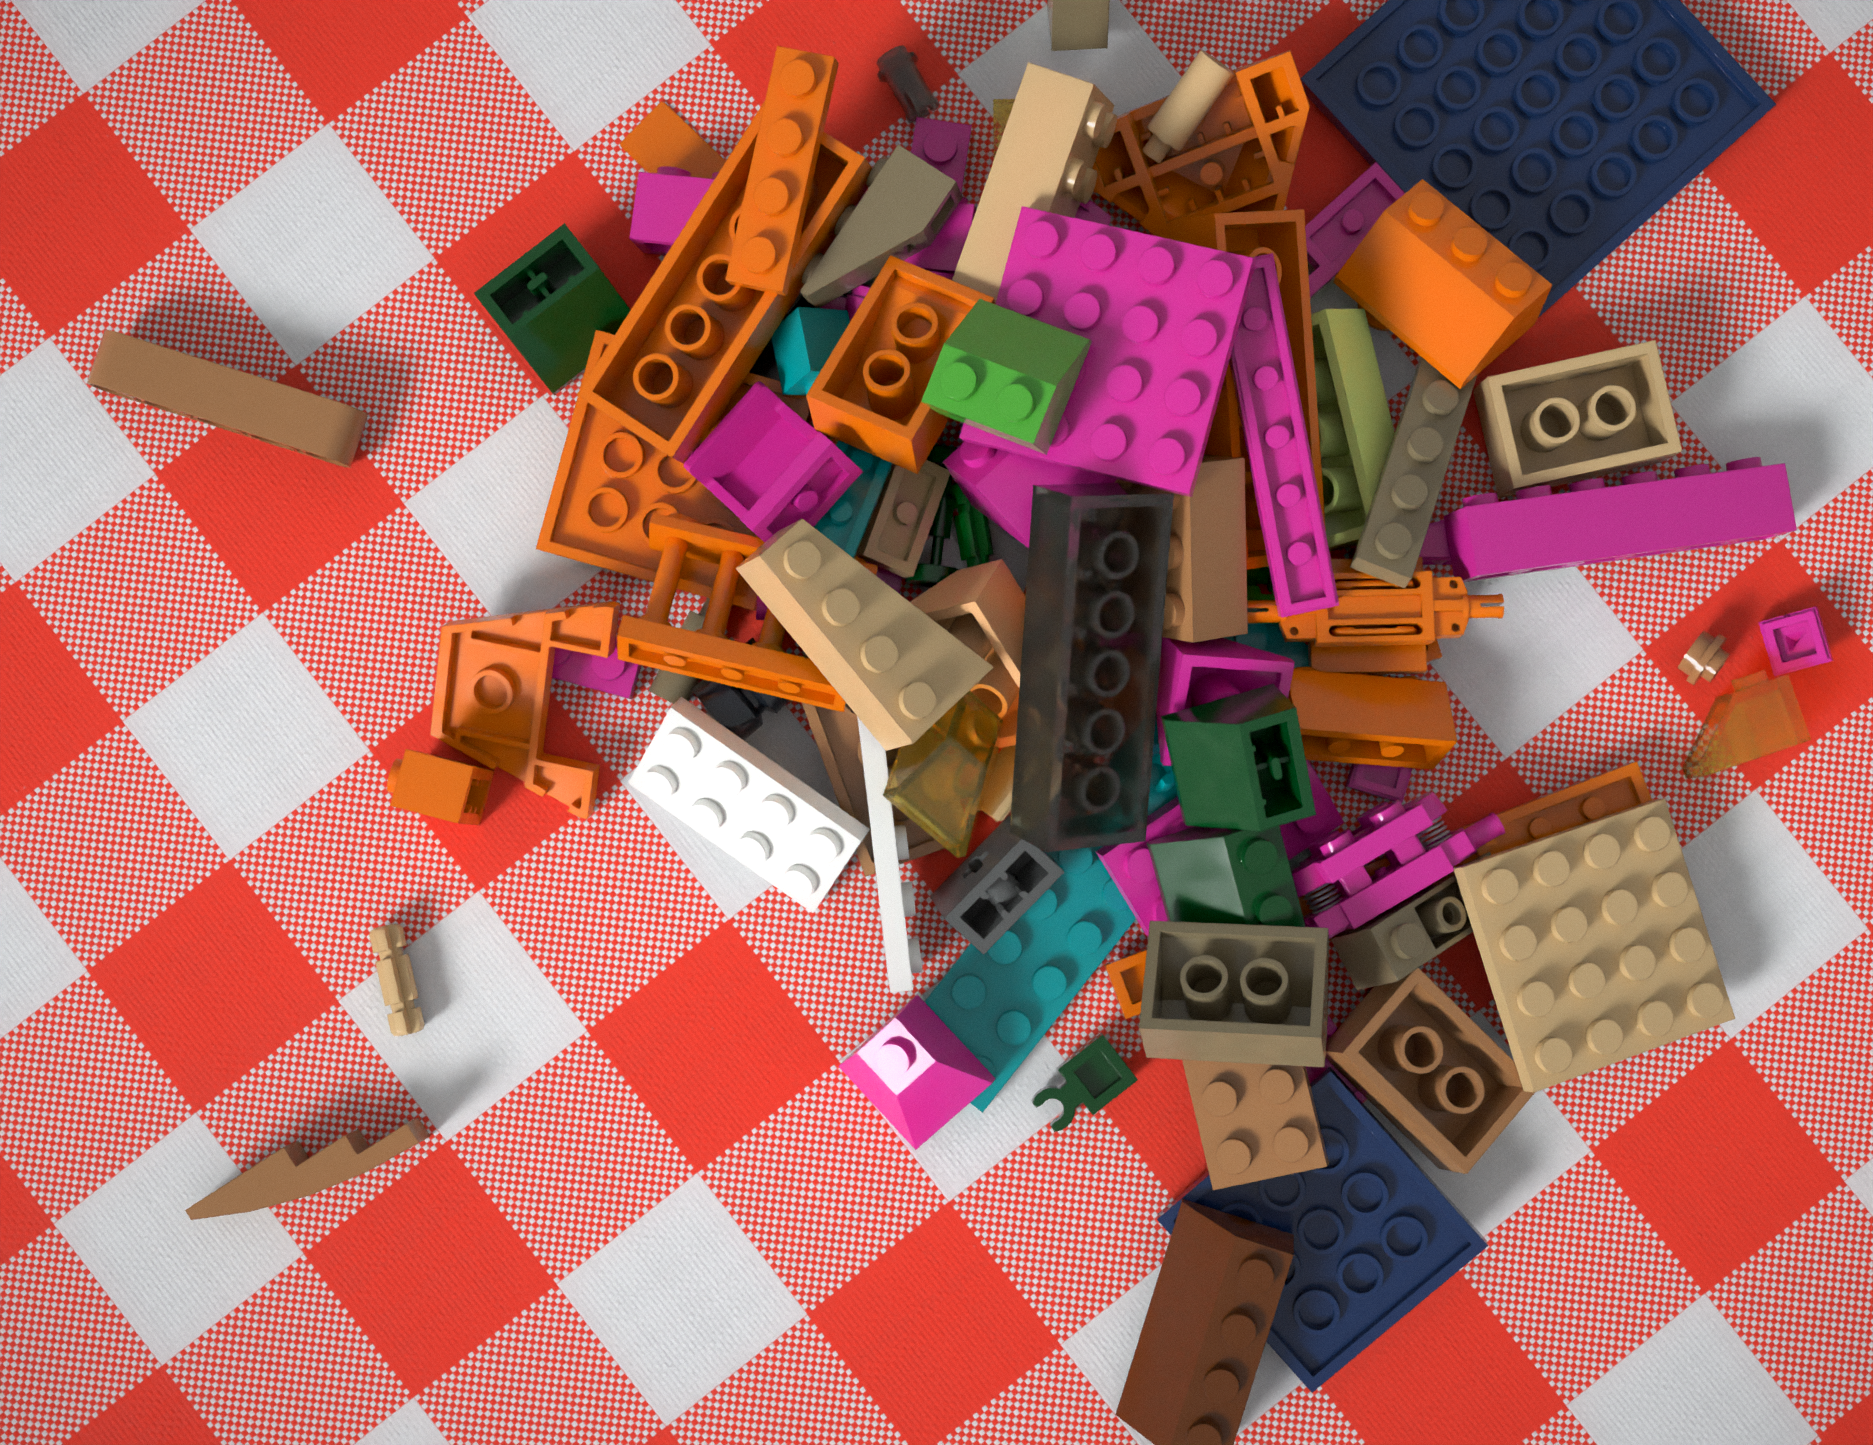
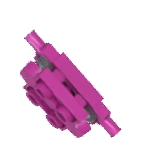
M1427 792L1405 805H1402L1400 800L1390 804L1386 801L1369 809L1357 817L1361 827L1351 832L1348 829L1341 833L1335 830L1310 844L1308 849L1312 855L1299 862L1300 866L1291 871L1298 897L1305 895L1304 900H1308L1307 905H1310L1309 909L1313 910L1303 916L1305 926L1328 928L1329 939L1348 928L1356 929L1455 871L1453 867L1477 852L1476 849L1499 835L1505 834L1504 826L1492 812L1466 829L1460 828L1457 831L1446 830L1432 839L1423 842L1447 828V825H1444L1430 834L1421 837L1444 823L1442 820L1433 825L1447 811L1434 792ZM1385 854L1391 865L1386 868L1383 866L1374 871L1375 874L1369 877L1363 865ZM1330 883H1332V885L1326 887L1325 889L1321 890V891L1318 892L1317 894H1315V895H1313V896H1310L1312 893H1314V892H1316V891L1322 889L1323 887L1329 885ZM1335 888L1334 890H1332V891H1330L1329 893L1323 895V896L1320 897L1319 899H1317V900H1315V901H1312L1314 898H1316V897H1318V896H1320V895L1326 893L1327 891H1329V890ZM1332 896L1331 898L1327 899L1326 901L1322 902L1321 904H1319V905H1317V906H1314V905L1317 904L1318 902H1320V901H1322V900H1324V899H1326V898Z

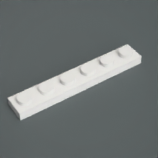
M857 716L890 993L913 990L912 974L922 972L919 939H907L905 917L916 916L912 881L901 883L898 860L909 859L906 826H894L892 803L903 802L899 768H887L885 749Z

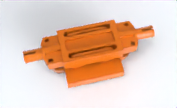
M1422 557L1418 558L1412 579L1405 589L1350 568L1352 559H1331L1339 606L1281 618L1278 616L1275 600H1247L1248 623H1279V628L1285 642H1308L1309 667L1317 671L1368 673L1369 675L1424 674L1427 671V644H1431L1435 639L1460 638L1464 635L1469 618L1502 619L1504 615V606H1500L1504 603L1502 594L1468 595L1461 577H1433L1432 571H1423Z

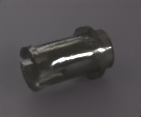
M902 45L889 50L877 60L876 64L880 69L877 77L880 82L888 83L903 109L907 121L913 123L916 122V117L925 118L930 114L927 109L928 107L931 111H935L939 106V102L933 96L916 66L918 61L916 53L908 52L906 47Z

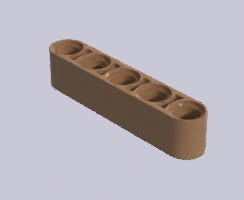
M111 330L104 331L87 384L108 393L346 468H351L368 417L366 412L352 406Z

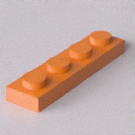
M777 46L725 279L731 285L785 296L788 294L839 65L833 56Z

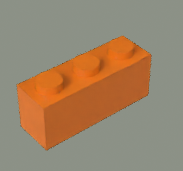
M1297 667L1293 669L1288 699L1297 709L1306 760L1433 770L1458 742L1446 682L1422 680L1416 676L1394 678L1371 676L1368 673L1317 671L1312 667Z

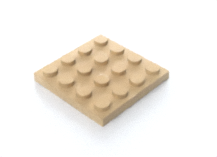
M1665 799L1652 800L1454 868L1523 1091L1535 1093L1735 1019Z

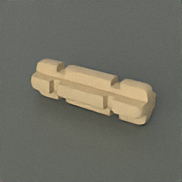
M400 924L377 927L370 931L369 937L373 953L379 952L380 961H376L375 964L385 1006L390 1005L392 1010L391 1014H387L390 1031L393 1036H404L419 1032L424 1029L425 1024L421 1007L415 1008L414 999L419 997L409 954L403 955L402 947L407 946L403 927Z

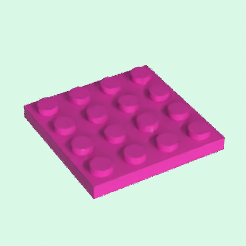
M1022 206L995 305L1090 339L1092 343L1047 455L964 423L959 438L966 442L1192 497L1256 264L1254 258Z

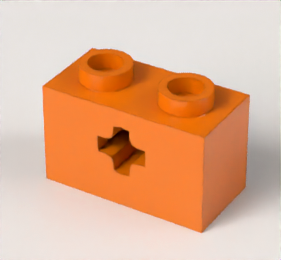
M405 749L403 760L397 758L389 773L387 792L393 793L390 806L458 824L480 825L495 771L429 753Z

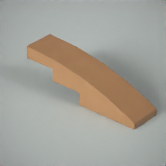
M418 1117L370 1147L359 1129L344 1135L310 1158L300 1142L296 1141L276 1151L185 1211L191 1220L251 1212L310 1196L368 1172L429 1138L430 1135Z

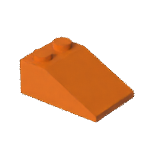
M890 255L806 394L814 429L918 474L949 418L938 414L921 401L942 347L979 299L995 304V299Z

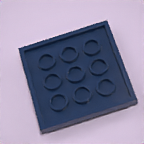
M1328 1067L1310 1083L1329 1161L1327 1167L1213 1190L1209 1171H1207L1160 1211L1157 1216L1159 1223L1171 1235L1181 1201L1185 1199L1294 1235V1256L1266 1342L1312 1393L1488 1247L1487 1240L1331 1067Z

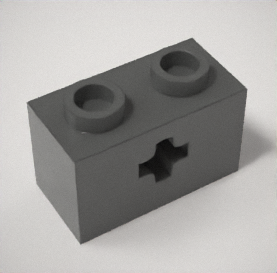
M1009 815L930 897L943 918L984 955L1050 888L1064 871L1045 848Z

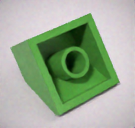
M979 299L944 343L921 401L938 414L1047 455L1092 341Z

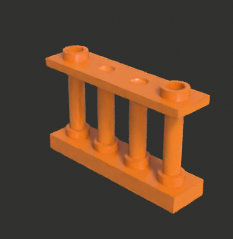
M652 513L649 522V548L663 552L645 615L638 618L622 616L617 634L618 660L844 712L846 706L844 699L810 658L785 653L781 648L786 629L768 607L759 642L750 645L728 640L727 636L724 635L740 577L736 567L765 543L758 537L699 524L692 517L683 514H669L665 516ZM859 556L855 557V560L877 575V565L866 563ZM685 557L719 565L702 629H697L695 632L673 627L667 622Z

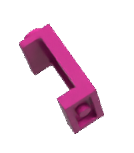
M760 381L751 387L684 462V468L740 518V521L764 542L779 530L800 519H804L814 527L863 472L831 440L820 431H816Z

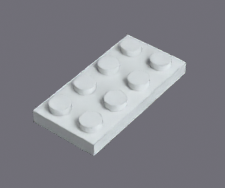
M680 697L669 709L628 782L812 913L823 901L870 830L683 697Z

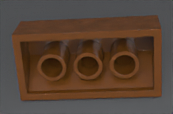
M1182 1199L1116 1410V1416L1154 1445H1234L1294 1256L1293 1234Z

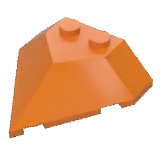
M1291 50L1231 70L1234 76L1181 151L1171 147L1161 163L1150 158L1142 149L1153 135L1147 126L1168 96L1117 116L1116 128L1111 142L1106 149L1099 148L1092 168L1097 171L1094 191L1140 222V225L1155 236L1171 239L1169 221L1214 213L1284 210L1310 108Z

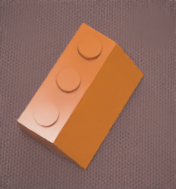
M1423 179L1384 210L1337 273L1333 282L1459 389L1464 387L1535 325L1552 287L1549 281Z

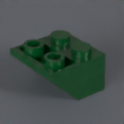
M565 223L474 292L478 300L553 395H556L585 372L596 330L615 335L630 312V308Z
M1274 684L1161 716L1182 819L1186 826L1263 831L1316 815L1297 709Z

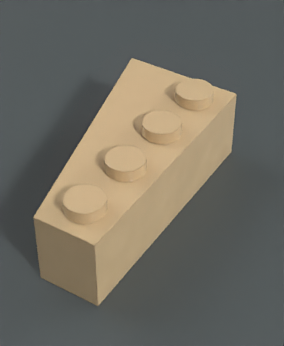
M800 519L776 532L736 567V570L886 751L914 744L994 668L804 519Z

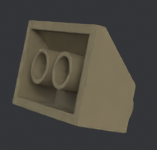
M1150 921L1139 1031L1146 1058L1325 1067L1328 1022V928Z

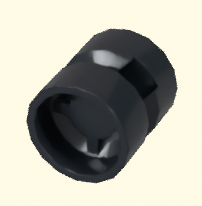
M752 637L746 644L752 645L756 641ZM707 680L700 681L692 688L694 694L713 717L743 740L747 739L763 725L762 713L765 710L777 713L791 701Z

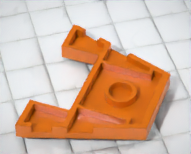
M608 601L447 622L441 627L430 735L493 770L496 767L505 770L524 781L525 788L541 797L548 794L569 806L568 812L579 818L588 819L594 813L600 765L543 752L555 648L608 658L615 650L620 603Z

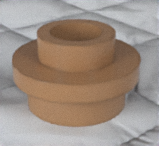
M1705 631L1699 635L1678 666L1679 670L1689 675L1686 680L1694 686L1701 677L1708 682L1714 679L1730 656L1729 653L1721 649L1727 638L1721 634L1715 638Z

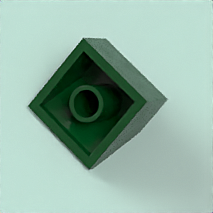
M1193 826L1147 842L1168 921L1306 927L1280 826L1263 831Z

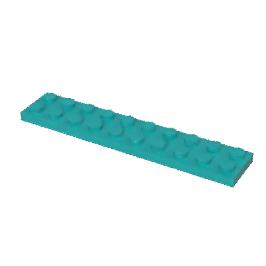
M1248 623V634L1224 637V639L1290 658L1295 662L1294 668L1309 667L1308 645L1304 642H1285L1279 628V623ZM1156 711L1045 848L1064 873L984 955L970 943L924 1001L996 1078L989 1087L970 1102L982 1113L1136 919L1096 851L1178 796L1176 785L1164 793H1158L1155 790L1156 785L1166 775L1162 765L1150 763L1140 771L1135 766L1140 756L1149 746L1159 743Z

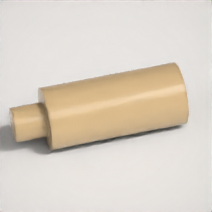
M1200 50L1147 126L1153 135L1142 151L1158 163L1162 162L1171 147L1181 151L1234 76V73L1216 58Z

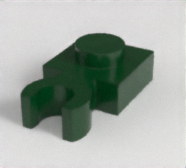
M1100 1033L1057 1067L1066 1080L1065 1083L1059 1087L1046 1086L1035 1093L1031 1101L1036 1108L1048 1099H1057L1062 1103L1063 1111L1061 1115L1050 1123L1051 1128L1056 1132L1063 1130L1072 1122L1075 1108L1082 1102L1091 1114L1094 1115L1138 1079L1104 1035Z

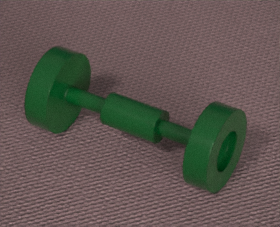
M934 445L926 460L947 469L943 461L958 447ZM951 474L928 537L933 538L930 564L918 563L914 576L905 578L906 583L931 588L959 570L941 566L944 539H950L955 504V499L950 498Z

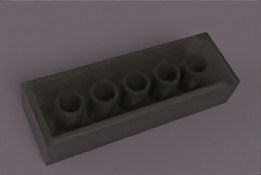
M1136 483L1033 485L1010 833L1045 852L1146 841L1174 500L1173 493Z

